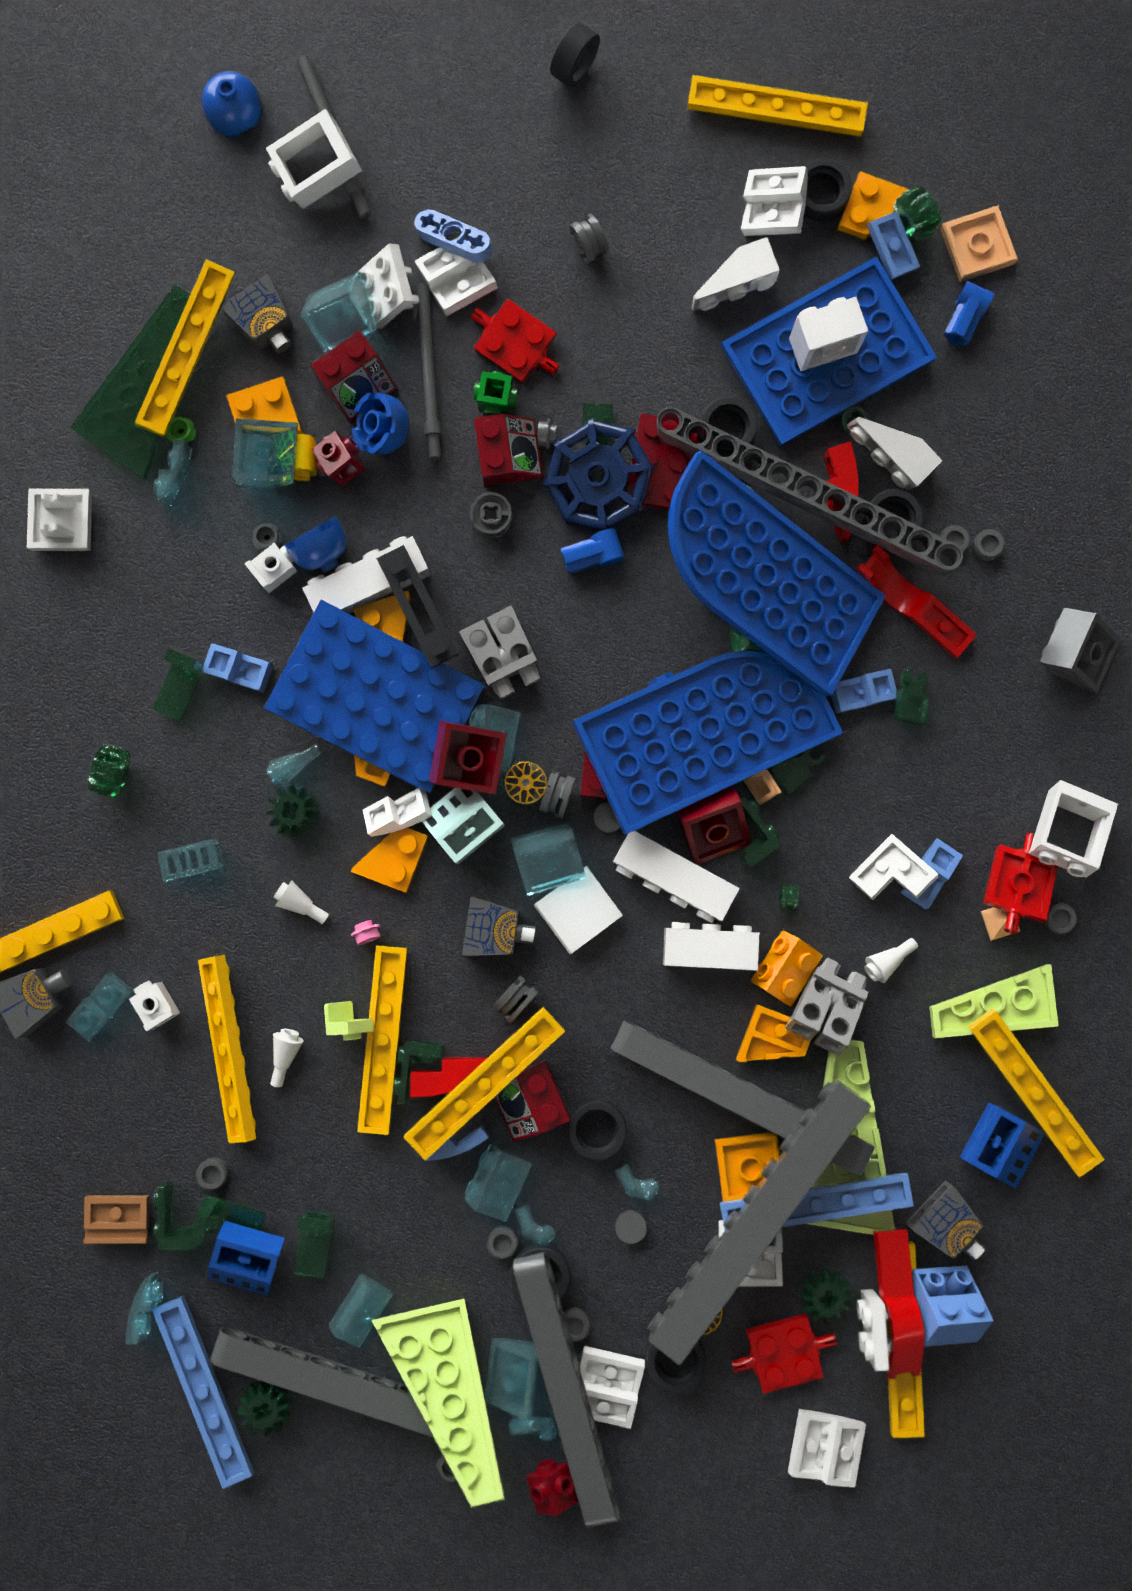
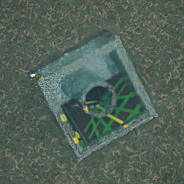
M236 418L232 480L237 488L269 490L294 484L297 422Z

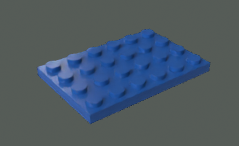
M877 256L721 343L723 352L780 448L935 362L937 359L936 354ZM840 297H845L846 300L857 297L868 328V333L858 353L800 371L789 340L799 313L809 307H817V309L826 307L831 301Z
M321 599L264 709L391 775L430 793L434 786V783L429 781L439 721L465 725L485 685L443 663L432 669L425 654Z

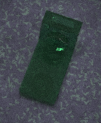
M168 649L164 661L171 664L153 709L177 720H182L201 677L203 664L196 659Z
M743 796L740 800L744 814L764 839L762 843L757 839L743 849L746 855L741 860L747 868H751L781 845L777 841L780 836L770 823L765 825L758 816L762 812L751 798L747 801Z
M408 1039L405 1041V1046L399 1047L397 1065H402L401 1078H395L393 1096H398V1104L404 1105L407 1102L412 1055L417 1056V1061L435 1063L436 1058L441 1059L443 1057L445 1044Z
M164 1182L159 1185L158 1190L154 1192L153 1198L154 1209H158V1222L154 1225V1240L158 1241V1250L197 1249L203 1244V1230L194 1231L193 1226L175 1227L174 1231H172V1182Z
M206 1195L196 1214L189 1242L202 1245L206 1234H213L214 1229L220 1231L224 1221L261 1231L266 1214L264 1211Z
M305 1210L299 1216L297 1230H301L294 1265L295 1274L315 1278H323L325 1276L336 1215Z

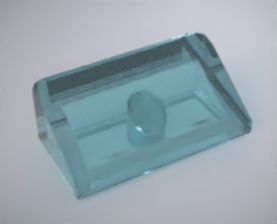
M360 1274L329 1323V1329L334 1337L360 1348L374 1325L372 1320L378 1319L393 1293L370 1277Z

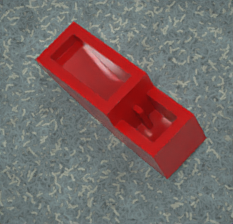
M851 441L828 448L823 457L830 477L826 481L858 496V472ZM832 499L827 501V506L832 511L842 510V505L838 500ZM834 525L839 543H846L852 533Z
M444 1057L442 1059V1069L412 1070L410 1098L450 1093L488 1057Z

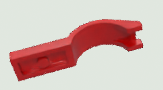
M875 545L872 549L874 554L865 565L863 563L858 565L856 568L858 572L871 585L886 595L883 601L887 605L911 619L950 656L958 658L977 634L933 594L927 593L907 581L892 565L890 555L879 545Z
M898 1228L873 1231L879 1297L885 1304L892 1335L891 1352L888 1358L889 1370H886L887 1378L896 1379L897 1374L910 1372L913 1376H920L924 1352V1326L920 1308L914 1296L908 1230Z

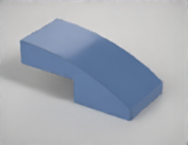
M211 643L201 672L264 693L274 665L270 662L242 654L236 650Z
M891 669L839 681L831 695L836 714L899 698Z
M937 838L927 850L922 860L938 873V878L917 899L904 887L900 893L925 910L928 909L944 882L948 881L963 855Z
M481 1124L459 1142L452 1135L426 1160H439L461 1154L489 1138L490 1133Z

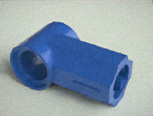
M969 281L965 283L955 303L956 309L943 335L947 338L948 342L957 346H967L979 319L983 318L993 299V292Z
M613 528L600 531L592 535L588 540L561 548L568 574L597 565L600 567L610 566L625 559L617 531Z

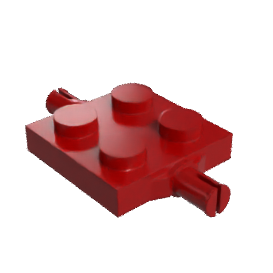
M509 299L505 301L498 313L493 315L492 318L479 310V308L474 310L475 314L472 313L471 319L484 327L482 336L473 347L475 352L521 384L539 366L552 374V376L559 370L560 365L547 357L548 348L557 336L556 332Z
M1033 833L1025 835L1023 849H1013L1001 844L996 847L983 904L1001 909L1008 914L1004 931L1010 934H1017L1020 918H1028L1040 923L1047 920L1058 866L1044 864L1038 860V857L1029 854L1034 838Z
M806 1313L746 1329L749 1341V1355L732 1359L731 1362L734 1373L753 1368V1371L759 1378L761 1390L765 1394L823 1378L819 1362L820 1350L837 1346L834 1332L815 1337L810 1328Z

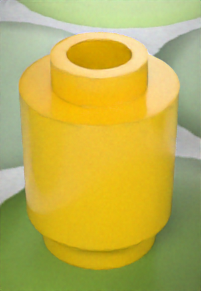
M296 434L294 472L291 473L294 480L309 481L310 477L317 474L315 462L318 459L312 450L317 445L314 436Z

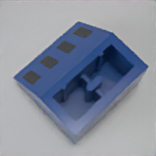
M988 1103L960 1158L1004 1183L1017 1188L1045 1133L1002 1108Z
M224 1221L210 1260L207 1279L268 1296L285 1238Z

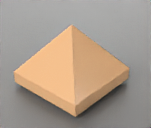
M767 769L743 780L759 805L781 793L776 781Z
M995 907L980 911L990 941L1010 935L1009 932L1004 931L1007 913Z

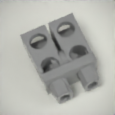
M512 605L487 617L488 623L500 644L499 647H497L484 619L459 631L488 687H492L501 700L515 693L509 678L520 674L526 687L540 681L536 667L537 659Z
M826 958L821 966L817 967L810 976L785 1029L808 1041H811L817 1034L814 1044L839 1056L849 1046L864 1001L869 992L865 991L867 977L858 972H851L847 980H844L837 976L841 967L839 963Z

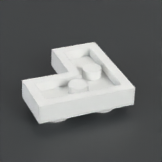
M891 834L858 867L849 879L871 900H874L893 879L917 899L938 878V873Z

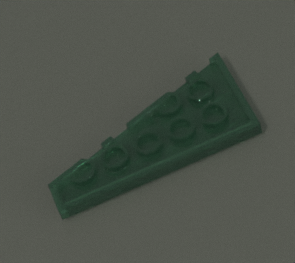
M176 284L70 426L75 433L145 481L160 436L136 426L135 420L191 295Z

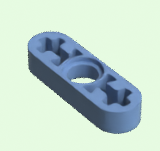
M424 210L415 218V226L419 237L428 243L475 263L484 262L492 255L493 249L487 233L434 210ZM451 232L461 233L460 237L456 240L450 241L446 239L447 235Z

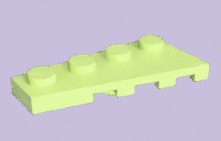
M1051 964L1037 967L929 1006L933 1038L973 1035L968 1026L992 1008L997 1011L1010 1031L1059 1026Z

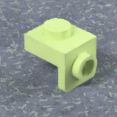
M351 1001L324 1005L326 1035H343V1040L362 1039L361 1033L374 1031L373 1019H354L353 1003Z

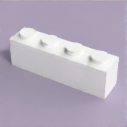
M406 536L399 537L390 543V547L379 551V549L369 551L363 555V560L354 564L351 562L344 563L335 569V573L327 577L320 575L309 580L308 586L302 589L313 612L321 599L349 614L354 612V608L375 602L392 594L393 591L376 558L402 545L405 546L420 578L424 579L430 576L429 569L413 536L406 538ZM409 578L404 582H400L401 588L413 584Z
M636 831L628 833L612 862L618 865L615 871L632 879L633 875L644 880L642 884L644 887L657 894L662 889L671 894L670 901L683 908H686L687 904L698 909L696 915L710 923H713L714 919L718 921L723 920L740 889Z

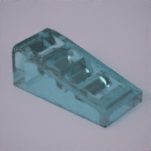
M217 839L157 852L163 882L224 869ZM202 849H207L209 865L204 864ZM193 851L196 852L197 868L193 867L191 852ZM180 854L185 856L187 866L185 871H182ZM173 856L176 873L170 874L167 857Z

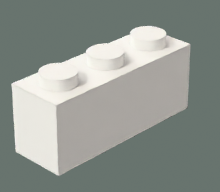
M672 922V928H664L663 965L758 970L759 933H753L752 926L733 925V931H721V925L702 924V930L690 929V923Z

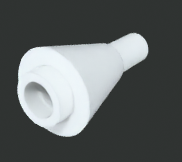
M292 880L289 885L283 882L273 897L278 900L275 906L302 915L306 914L321 924L325 922L329 915L312 904L313 902Z
M910 938L897 948L894 947L866 957V973L873 981L878 980L881 983H885L904 960V957L918 948V944L913 938Z
M281 1029L280 1032L273 1034V1061L275 1067L270 1084L274 1087L283 1086L286 1070L291 1065L304 1041L299 1037L297 1031Z

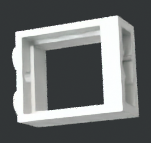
M326 109L266 148L272 159L268 162L269 166L277 178L281 177L284 182L281 186L282 191L290 202L295 200L302 209L362 171L337 122ZM326 135L338 159L296 185L285 161Z
M1060 780L1048 790L1029 854L1038 857V860L1044 864L1062 867L1073 876L1088 877L1100 867L1118 804ZM1057 806L1095 821L1084 858L1046 842Z

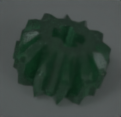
M915 186L912 189L906 190L896 199V203L893 204L894 211L898 212L909 238L919 242L932 236L942 224L941 210L936 205L937 201H934L930 192L927 193L926 189L922 186L919 188Z
M113 745L100 746L95 753L91 769L89 770V790L105 797H117L121 790L124 789V784L130 771L131 756L129 751Z
M289 785L288 795L283 789L279 788L277 794L280 799L277 800L270 797L268 800L271 804L275 805V809H267L266 814L276 816L269 822V825L275 827L280 824L278 828V834L284 835L289 829L290 837H296L298 828L303 834H307L309 831L305 823L307 822L311 825H316L317 823L315 819L310 818V814L319 813V808L309 807L316 801L315 796L305 798L307 789L303 787L297 793L296 787ZM290 805L299 807L295 811L297 815L295 818L287 817V814L290 812Z
M823 1268L821 1277L815 1271H811L812 1283L807 1280L802 1281L803 1287L808 1291L799 1293L800 1299L806 1301L802 1306L805 1313L812 1312L811 1318L815 1322L823 1317L824 1323L829 1325L832 1315L838 1321H842L843 1318L840 1311L850 1312L851 1307L846 1301L854 1299L852 1292L847 1291L851 1284L847 1279L841 1280L842 1275L839 1271H835L830 1276L829 1270ZM826 1290H829L832 1295L827 1297L826 1302H823L821 1297L825 1296Z
M260 1381L258 1386L251 1383L247 1387L248 1393H243L239 1398L243 1405L237 1410L238 1415L246 1416L242 1422V1427L252 1424L254 1426L251 1432L252 1435H256L258 1430L262 1428L265 1437L270 1435L272 1429L279 1432L283 1428V1422H287L291 1416L288 1409L291 1408L293 1402L290 1399H283L287 1395L288 1389L283 1388L278 1391L276 1389L278 1386L271 1385L268 1387V1383ZM263 1403L269 1405L267 1412L261 1409Z

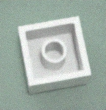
M840 297L831 301L826 307L819 309L817 307H809L799 313L789 340L800 371L858 353L868 333V328L857 297L847 300L845 297Z

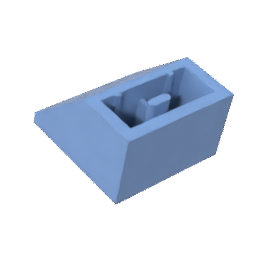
M968 1266L924 1268L912 1271L914 1296L918 1302L924 1326V1347L978 1342L994 1320Z

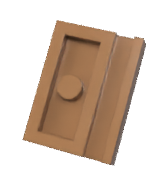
M88 1195L84 1198L85 1238L83 1244H146L149 1242L150 1195Z

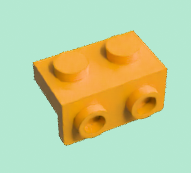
M783 930L774 940L771 949L758 966V970H756L751 982L784 1004L792 1007L824 955L800 938Z

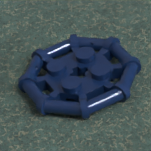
M595 418L588 419V423L561 440H555L553 443L555 445L546 480H543V485L550 492L562 514L564 522H573L603 531L611 528L635 512H641L644 509V498L651 473L655 468L654 463H650L636 438V431L631 427L626 429L598 422ZM603 435L615 438L617 441L614 447L598 443V436ZM589 437L590 443L575 453L570 449ZM626 446L629 448L637 464L627 465L621 454V451ZM566 455L570 458L569 472L567 471L566 476H559L564 456ZM594 468H598L600 471L605 469L604 480L600 483L597 480L591 481V477L594 475ZM630 474H638L634 493L631 496L625 492L629 485ZM567 484L575 497L570 504L561 489V486ZM619 498H622L627 503L609 515L607 514L606 506ZM582 503L597 507L598 516L579 512Z

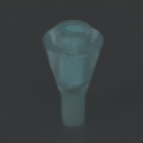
M314 744L299 754L294 753L268 761L270 767L266 769V772L274 785L280 783L285 787L303 769L306 763L321 755V751Z

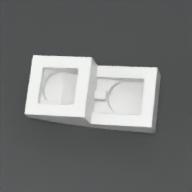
M420 788L395 801L387 796L363 809L367 832L371 837L402 830L432 817L426 792Z

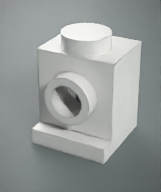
M275 543L252 561L249 560L245 563L268 593L272 592L297 572L291 564L294 561L285 546L279 549ZM274 559L277 561L274 568H267V565Z
M149 980L134 989L136 995L129 999L142 1020L146 1031L154 1030L180 1014L163 982L152 984ZM149 998L155 1003L152 1010L146 1004Z

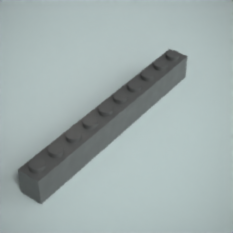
M836 1079L833 1084L828 1082L818 1095V1098L821 1099L814 1110L808 1108L799 1121L802 1127L795 1136L790 1133L780 1147L783 1152L777 1161L771 1159L761 1173L764 1176L763 1180L757 1187L753 1184L742 1198L745 1202L739 1212L735 1210L731 1212L723 1224L726 1230L720 1238L715 1235L706 1246L704 1251L707 1255L701 1264L696 1261L686 1274V1278L689 1279L682 1289L678 1286L674 1289L667 1300L670 1306L664 1314L658 1312L648 1326L651 1330L649 1342L678 1365L683 1362L870 1109L871 1105L867 1100L840 1080Z

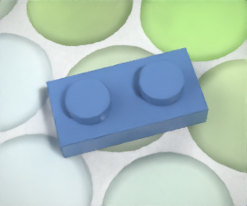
M897 211L871 221L867 225L891 281L920 267Z

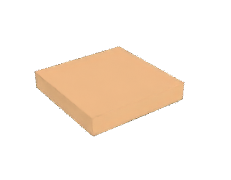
M998 206L943 223L940 227L959 282L1014 265L1018 261Z

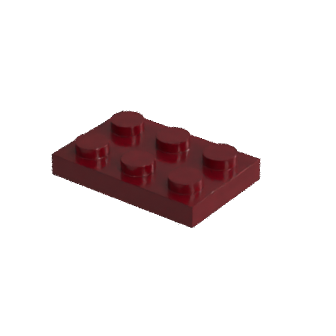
M640 413L636 438L650 463H654L655 468L650 476L643 506L669 510L674 490L693 456L662 441L658 437L656 430L657 416ZM667 420L662 426L666 430H674L678 427V424L673 420ZM694 433L689 437L693 443H696L698 433ZM633 457L632 465H633V464H637L636 461H635V459H634V457ZM630 474L627 493L631 496L634 493L638 474Z

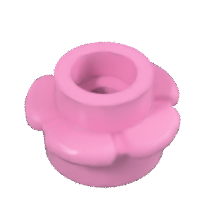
M372 920L364 921L355 925L356 931L351 934V937H355L357 945L366 944L381 937L378 930L380 925H373Z

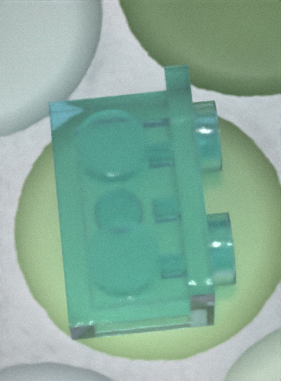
M490 704L476 705L470 716V726L507 733L500 771L508 772L521 712Z
M489 1144L487 1150L480 1157L479 1168L474 1179L467 1185L465 1202L474 1211L506 1222L532 1164L525 1159L501 1151L493 1144Z

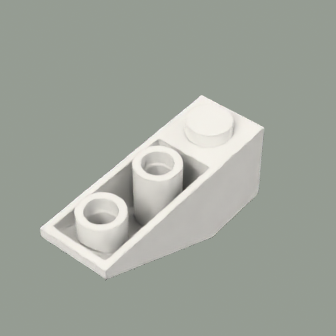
M766 237L740 246L693 296L692 310H710L717 306L718 302L726 299L730 301L738 300L745 296L746 292L755 289L763 291L773 286L780 269L768 238Z
M857 417L846 425L851 430L852 438L857 443L864 444L872 452V459L878 465L885 466L892 474L891 478L894 483L900 488H905L907 491L917 487L942 462L940 457L922 438L861 417Z

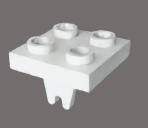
M389 243L357 272L372 328H383L404 309H412L413 304L420 302L419 297L411 293L407 276L412 275V270L404 266L399 244Z
M29 489L27 548L30 551H91L92 491L89 489Z
M873 1289L861 1290V1300H857L856 1303L858 1319L863 1321V1332H859L858 1335L860 1351L865 1353L866 1360L871 1362L876 1371L889 1370L888 1352H891L892 1338H887L886 1319H889L885 1304Z

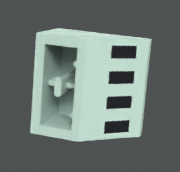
M454 788L430 808L432 817L422 821L456 864L461 863L505 826L477 791Z

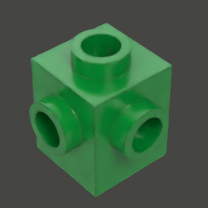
M482 371L480 383H475L473 401L477 402L479 412L483 413L484 416L509 414L510 407L515 408L518 389H513L512 376L502 372Z

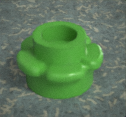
M185 417L173 418L166 433L169 441L174 442L176 446H186L189 441H193L196 436L193 422ZM183 429L184 433L179 434V430Z

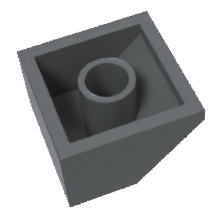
M1064 608L1060 618L1055 622L1054 631L1047 646L1043 649L1040 663L1053 675L1090 692L1098 693L1121 638L1096 613Z

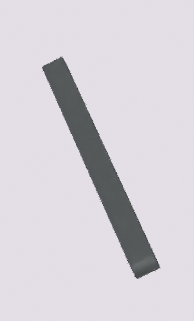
M673 407L661 410L657 416L656 430L658 437L662 441L692 456L702 450L735 477L872 544L879 545L881 548L936 575L948 576L962 563L963 553L956 544ZM667 420H673L678 424V427L674 430H666L662 424ZM694 433H700L706 440L696 444L689 437ZM726 446L732 450L733 454L729 457H722L716 450ZM747 460H756L760 468L751 471L745 467L744 463ZM782 473L786 476L787 482L777 484L773 481L772 475ZM803 486L811 487L815 492V496L806 498L801 495L799 489ZM832 499L838 500L842 505V510L832 511L827 506V501ZM855 514H866L870 519V523L867 525L859 524L855 519ZM886 526L893 527L897 531V537L893 539L886 537L883 533V528ZM920 540L923 542L925 551L916 552L913 550L911 541ZM946 553L950 555L953 560L952 566L943 565L939 560V554Z

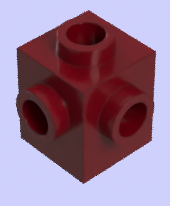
M336 431L324 437L312 449L318 459L315 462L318 469L326 477H330L341 486H344L366 469L357 455L360 450L353 439L349 436L344 438Z
M554 1459L544 1460L537 1464L535 1471L526 1476L530 1488V1496L534 1502L537 1514L560 1515L578 1502L568 1463L555 1462Z

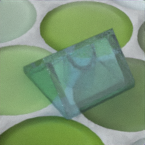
M360 272L309 294L301 312L302 318L324 351L335 348L359 330L363 335L377 330L363 276Z
M570 822L511 839L527 896L586 879Z
M492 1338L484 1399L486 1403L526 1421L532 1419L539 1361L534 1342Z

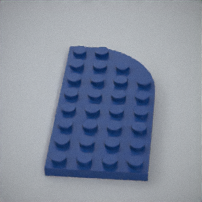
M702 450L696 452L674 490L668 517L670 548L682 579L697 599L712 612L825 697L831 696L886 595Z
M738 651L716 656L572 721L624 835L843 733L827 698L770 654L757 651Z

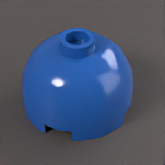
M224 71L217 73L206 83L202 91V108L207 121L211 124L214 131L224 136L236 137L240 135L239 133L247 131L251 127L253 129L261 117L262 103L257 88L248 77L238 72Z
M381 392L367 393L359 400L354 409V413H358L356 428L352 427L353 438L359 449L378 455L392 453L403 446L410 429V418L404 405L397 398Z
M334 517L307 531L295 540L284 544L297 565L307 570L321 568L324 573L339 565L337 558L345 551L346 535L337 517Z

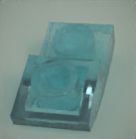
M173 440L172 450L168 451L167 456L168 467L171 470L159 469L158 479L154 480V496L157 497V500L164 507L172 506L186 481L192 455V449L186 441Z
M111 971L105 974L89 997L81 1001L66 1023L90 1042L113 1018L134 990Z
M152 1272L146 1277L135 1295L127 1323L126 1345L139 1344L150 1332L151 1316L147 1312H151L163 1297V1283L159 1282L158 1272Z

